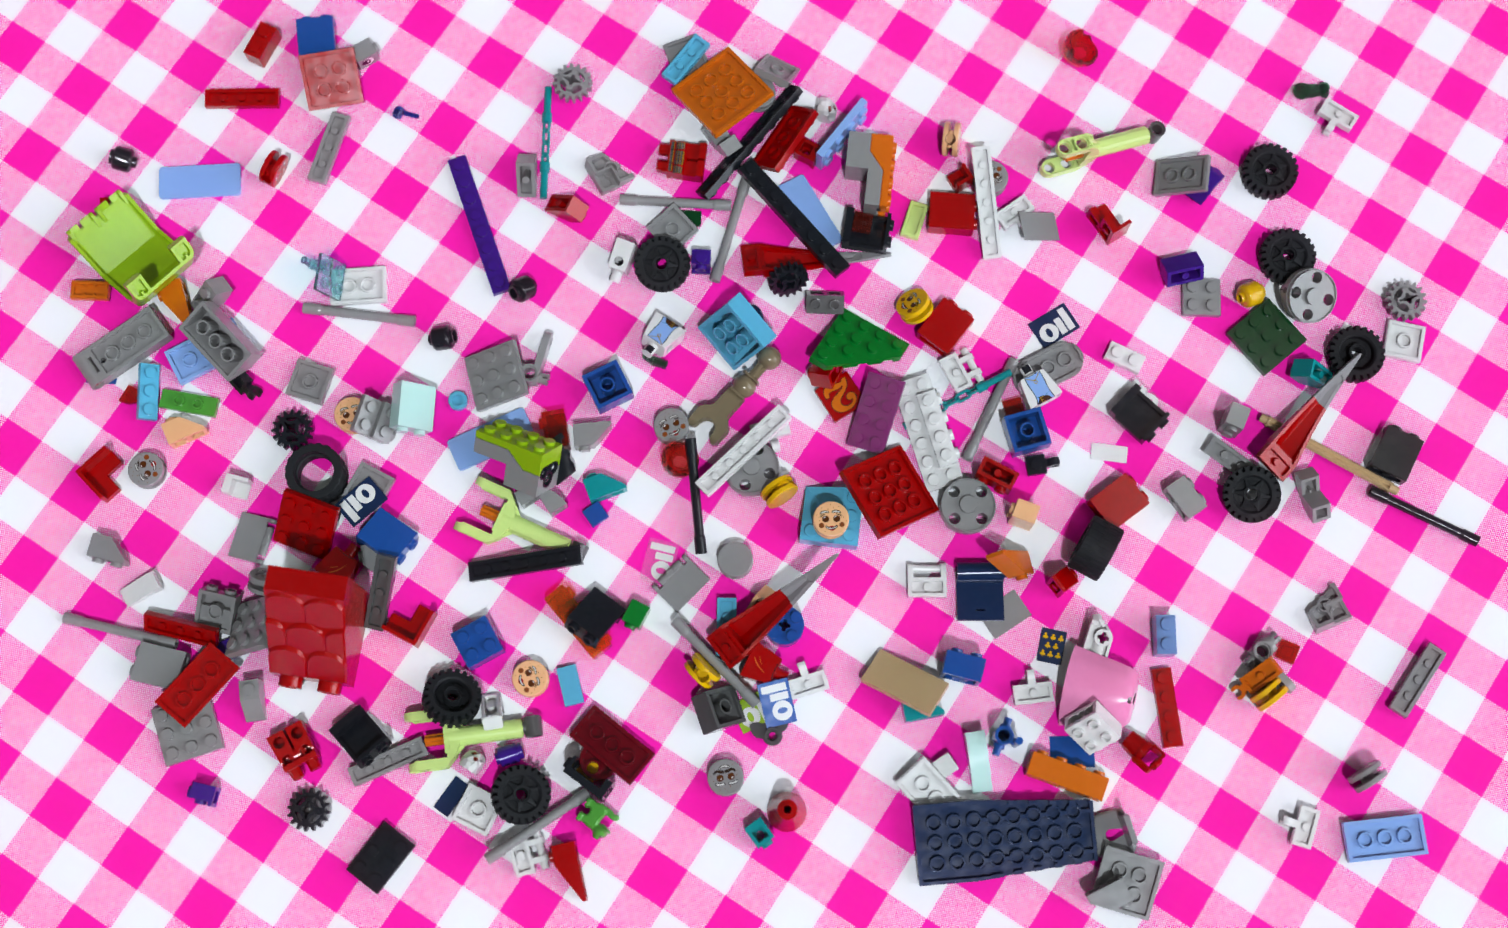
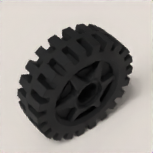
M1273 143L1268 145L1261 144L1260 147L1256 146L1245 157L1240 171L1241 181L1245 183V189L1249 188L1248 192L1250 194L1255 193L1254 197L1259 198L1261 196L1262 200L1267 198L1269 200L1279 199L1286 195L1294 186L1299 172L1297 170L1299 167L1296 164V158H1292V152H1286L1287 148L1283 147L1281 149V145L1276 144L1273 146ZM1266 169L1271 170L1273 174H1268Z
M1282 228L1279 231H1274L1263 241L1259 248L1257 259H1259L1258 266H1261L1260 270L1262 273L1265 272L1267 279L1270 277L1271 282L1275 283L1277 281L1278 285H1283L1295 271L1315 266V257L1317 255L1316 251H1314L1315 246L1310 243L1312 241L1310 238H1305V233L1299 234L1297 229L1292 231V228H1287L1286 230ZM1283 254L1289 255L1291 260L1285 259Z
M656 236L650 238L645 243L643 242L636 251L637 254L634 257L635 274L639 281L650 290L671 292L679 288L689 276L691 261L688 252L680 242L671 237ZM665 259L667 262L666 267L659 269L658 262Z
M1360 326L1343 328L1332 337L1326 347L1325 357H1327V365H1330L1329 370L1334 371L1333 375H1335L1354 357L1352 351L1362 353V355L1345 380H1347V383L1355 382L1356 384L1371 379L1380 371L1384 364L1383 362L1386 357L1384 354L1386 351L1385 348H1382L1384 345L1383 341H1379L1380 337L1373 335L1374 331L1372 330L1367 331V327L1364 326L1362 328Z
M1244 466L1232 472L1226 479L1222 490L1223 503L1227 511L1236 519L1246 523L1261 522L1271 517L1277 511L1281 502L1280 484L1276 477L1265 468ZM1249 489H1255L1257 492V496L1253 500H1249L1246 496Z
M448 668L446 672L443 669L439 671V674L437 672L434 673L432 678L428 679L423 689L424 713L427 712L429 719L433 718V723L440 722L439 726L444 727L445 724L448 725L447 728H452L453 725L456 728H459L461 724L463 726L467 725L477 715L481 705L482 694L481 688L478 687L479 683L477 680L473 681L474 677L472 675L468 677L467 672L459 673L460 669H455V672H452V668Z
M520 764L507 768L499 774L491 789V803L495 809L494 811L502 820L504 819L507 823L514 825H526L539 819L547 810L551 800V787H549L548 779L546 780L545 775L540 773L539 769L533 768L530 765ZM517 790L525 792L526 797L524 800L517 798Z

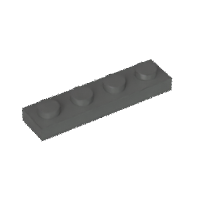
M378 552L376 555L364 623L366 628L384 631L381 627L382 625L386 626L398 556Z

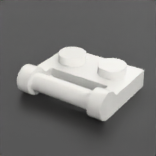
M907 563L908 598H947L946 563H940V565H913V563ZM914 573H940V577H914Z

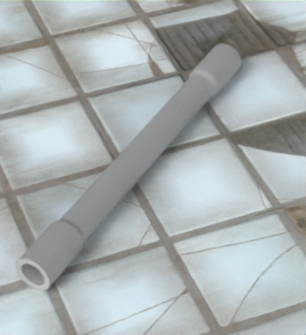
M742 177L721 247L709 278L714 283H720L725 268L724 265L744 201L750 189V185Z
M620 194L619 205L669 207L672 203H675L681 208L713 209L719 211H731L732 200L651 197L632 194Z
M306 302L302 306L303 314L377 321L415 327L416 316L339 308Z
M1009 357L1003 371L1010 369L1013 374L1019 361ZM1012 376L997 383L977 428L965 448L962 459L968 462L973 461L980 441Z
M65 612L62 618V623L90 628L167 648L177 649L179 639L98 621Z
M679 616L671 622L670 625L682 637L687 639L752 708L760 702V698L739 680L691 631V628Z
M583 788L567 801L504 843L485 853L484 857L489 865L571 809L587 801L589 797L591 798L586 788Z

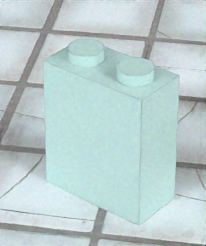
M404 380L393 383L389 428L396 429L398 433L412 432L414 436L424 437L425 434L433 432L436 387Z

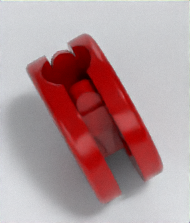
M276 150L268 154L259 173V180L271 187L277 186L281 181L289 162L288 156L282 154L279 157L280 153Z

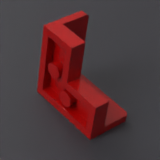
M1106 204L1098 208L1096 206L1092 207L1086 215L1107 246L1125 235L1132 223L1129 219L1120 225Z
M103 446L75 472L101 500L108 503L121 491L110 476L124 463L112 450Z
M419 605L411 621L393 613L386 626L382 625L381 628L419 649L438 614Z

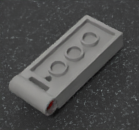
M148 306L83 351L74 355L72 360L91 388L98 390L174 338L155 311Z

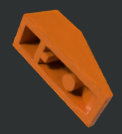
M181 278L174 279L157 294L160 302H164L182 323L192 313L186 285Z
M1000 550L985 555L986 559L1009 579L1022 581L1028 579L1027 575L1034 573L1028 551Z

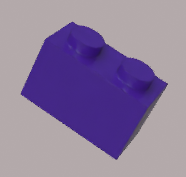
M1197 251L1160 259V275L1167 287L1203 280L1204 264Z

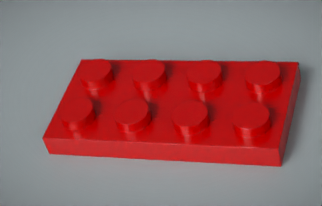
M792 105L754 158V161L763 170L779 173L789 157L794 153L795 148L804 138L808 129L813 125L819 115L815 109Z
M210 642L156 699L155 703L185 728L240 667Z

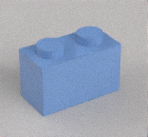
M1153 616L1151 618L1153 657L1175 656L1177 654L1176 616Z

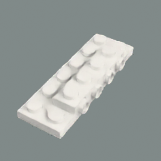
M929 373L904 380L906 385L899 408L925 487L930 493L946 488L956 480L964 479L958 463V458H961L958 447L953 446L954 434L952 429L947 428L946 422H949L946 411L941 410L940 404H943L940 393L935 392Z

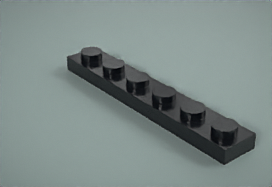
M574 545L468 562L469 581L474 583L584 565L582 546Z

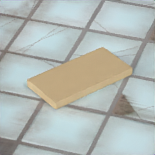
M882 649L879 650L861 678L863 684L928 717L932 715L949 688V683Z

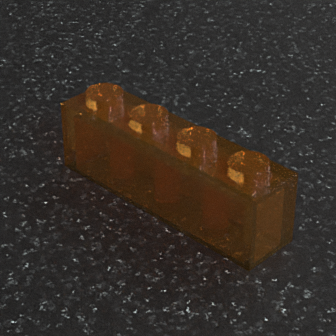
M562 584L544 600L565 625L567 617L580 602L577 603L573 598L576 594L569 586L565 588ZM608 633L600 640L596 649L586 645L582 639L573 634L594 661L612 647L610 641L613 639Z

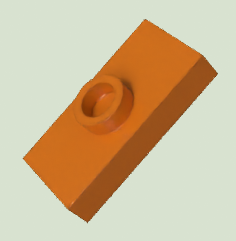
M72 280L70 299L110 301L111 285L107 281Z

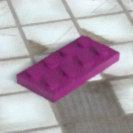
M871 371L868 372L846 442L847 445L876 454L885 451L906 382Z

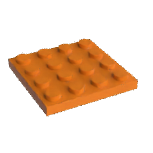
M729 46L671 88L672 94L716 139L774 96V92Z

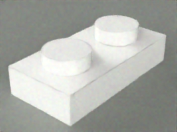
M1111 341L1103 359L1138 375L1146 356Z

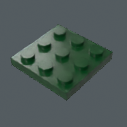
M1269 298L1225 334L1263 377L1307 341Z

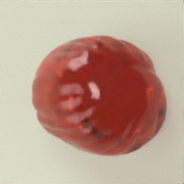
M1084 29L1071 31L1066 36L1062 47L1066 61L1078 68L1092 65L1098 57V49L1091 36L1083 33Z
M670 442L661 452V465L670 476L685 478L689 475L685 442ZM697 455V464L699 465V456Z

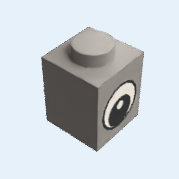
M369 38L351 46L355 49L357 64L361 70L380 60L378 55L380 49L375 42L371 43Z

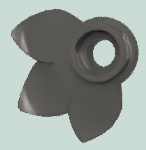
M755 722L750 724L752 734L756 738L763 739L770 746L778 745L781 742L782 733L788 727V724L767 729L766 723ZM772 732L776 734L774 740L769 738V734Z

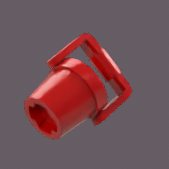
M1132 731L1120 745L1130 755L1131 760L1145 773L1156 770L1163 763L1162 760L1165 757V753L1153 742L1147 741L1135 731ZM1151 750L1158 757L1148 766L1142 759Z

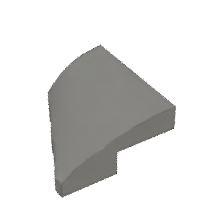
M604 153L589 157L585 161L584 167L601 196L624 186L635 177L633 173L628 174L622 170L620 164L611 161Z
M1334 582L1329 585L1327 591L1321 595L1315 606H1312L1307 613L1316 635L1352 619L1351 613L1342 600L1343 596Z

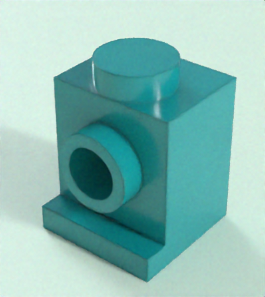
M761 817L744 828L758 849L760 847L766 849L774 843L771 840L774 838V835ZM757 832H764V837L759 839Z

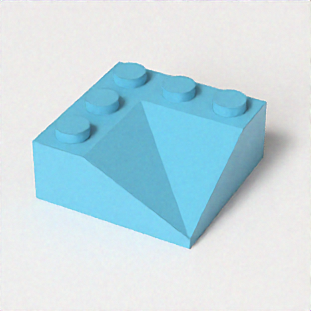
M740 292L697 327L733 370H736L765 348L777 336Z
M806 487L799 539L800 544L857 550L861 511L847 487ZM824 502H838L846 508L849 514L848 528L839 538L825 539L818 535L813 527V514L816 508Z

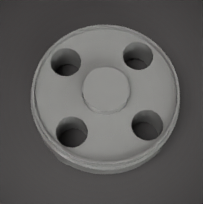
M1302 268L1291 274L1281 286L1280 295L1284 310L1288 316L1298 322L1315 323L1325 319L1333 310L1337 299V289L1335 282L1326 272L1315 268Z
M768 445L762 447V454H755L727 480L728 485L739 495L744 497L760 496L765 486L778 478L779 461L775 452ZM767 471H772L775 476L772 479H768L764 474ZM746 482L751 487L748 490H742L740 485Z
M964 478L952 482L942 493L939 502V512L945 526L963 535L976 534L987 528L996 510L995 498L991 490L983 482L972 478ZM955 489L958 492V496L952 497L948 491ZM981 489L986 495L979 497L976 494V490ZM956 516L959 519V523L952 524L949 521V517ZM983 516L986 519V523L979 524L976 517Z

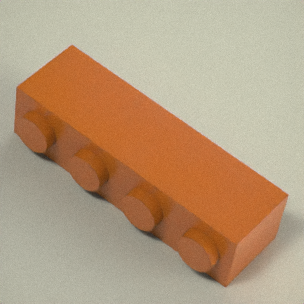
M1037 749V752H1031L1024 775L1097 802L1103 800L1110 779L1105 777V773L1098 770L1088 771L1086 766L1078 763L1071 765L1067 763V759L1056 756V759L1048 756V752Z

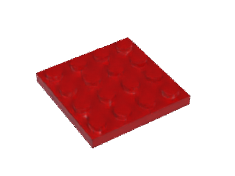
M901 445L848 467L839 473L878 540L939 511Z

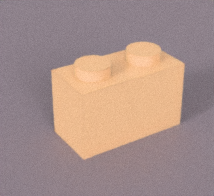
M1018 498L1016 503L1012 502L1006 515L1009 518L1008 524L1030 531L1035 524L1040 506Z

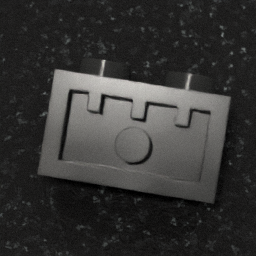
M806 290V313L844 314V291Z

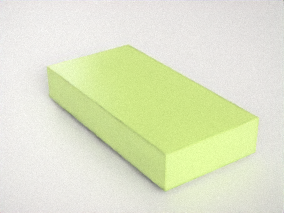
M911 200L900 236L918 241L929 205Z

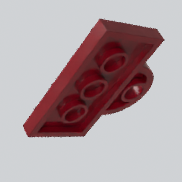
M593 705L569 734L574 741L583 747L579 759L580 767L583 773L592 780L603 781L616 774L631 786L655 756V753L596 705ZM590 763L598 764V772L594 774L589 773L587 770Z

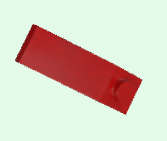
M576 841L551 846V851H548L550 863H554L557 870L583 902L588 901Z

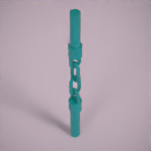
M549 86L545 87L544 113H542L543 143L539 170L541 172L540 199H547L548 173L550 172L552 87ZM545 145H547V153L544 152Z
M1007 369L986 381L976 383L974 388L963 390L956 394L954 398L946 402L943 401L944 408L942 411H946L949 406L955 403H962L971 398L973 394L977 392L980 394L990 386L1012 376L1011 370ZM964 393L968 395L967 397L961 400L958 397ZM903 422L902 425H903L904 429L906 430L905 423Z

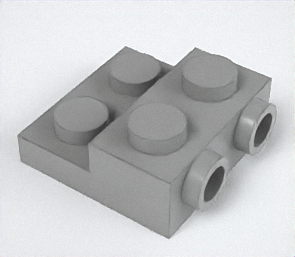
M362 394L350 430L378 443L389 444L396 436L394 429L389 428L391 404L367 394Z
M207 584L199 589L194 622L219 628V633L231 635L242 595L237 594L236 589L226 588L224 591L218 589V585Z

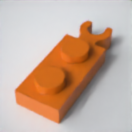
M1270 656L1239 679L1242 684H1235L1231 691L1233 692L1235 689L1241 690L1242 694L1237 698L1241 700L1246 696L1247 691L1251 695L1284 671L1274 658Z

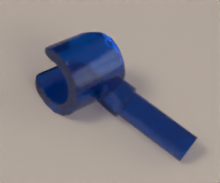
M400 106L395 107L392 112V116L398 120H401L403 115L419 119L420 116L419 114L405 111Z

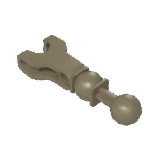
M771 346L763 348L758 353V363L749 373L744 370L743 375L736 377L732 386L714 404L699 406L689 417V426L695 428L704 421L712 422L715 425V429L709 441L712 446H717L729 434V419L745 402V398L753 395L756 386H759L758 379L766 370L777 368L781 363L782 357L778 349Z

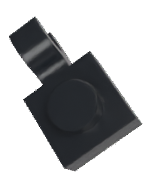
M246 372L229 382L241 395L246 394L250 400H254L256 395L261 397L263 393L260 387L252 385L253 379Z
M1044 454L1025 457L1027 475L1030 477L1047 474V468L1059 467V457L1045 459Z

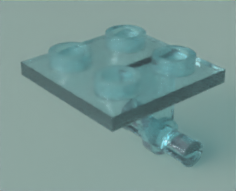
M319 253L318 260L303 256L301 263L307 265V268L316 271L313 289L336 301H341L346 265L324 253Z

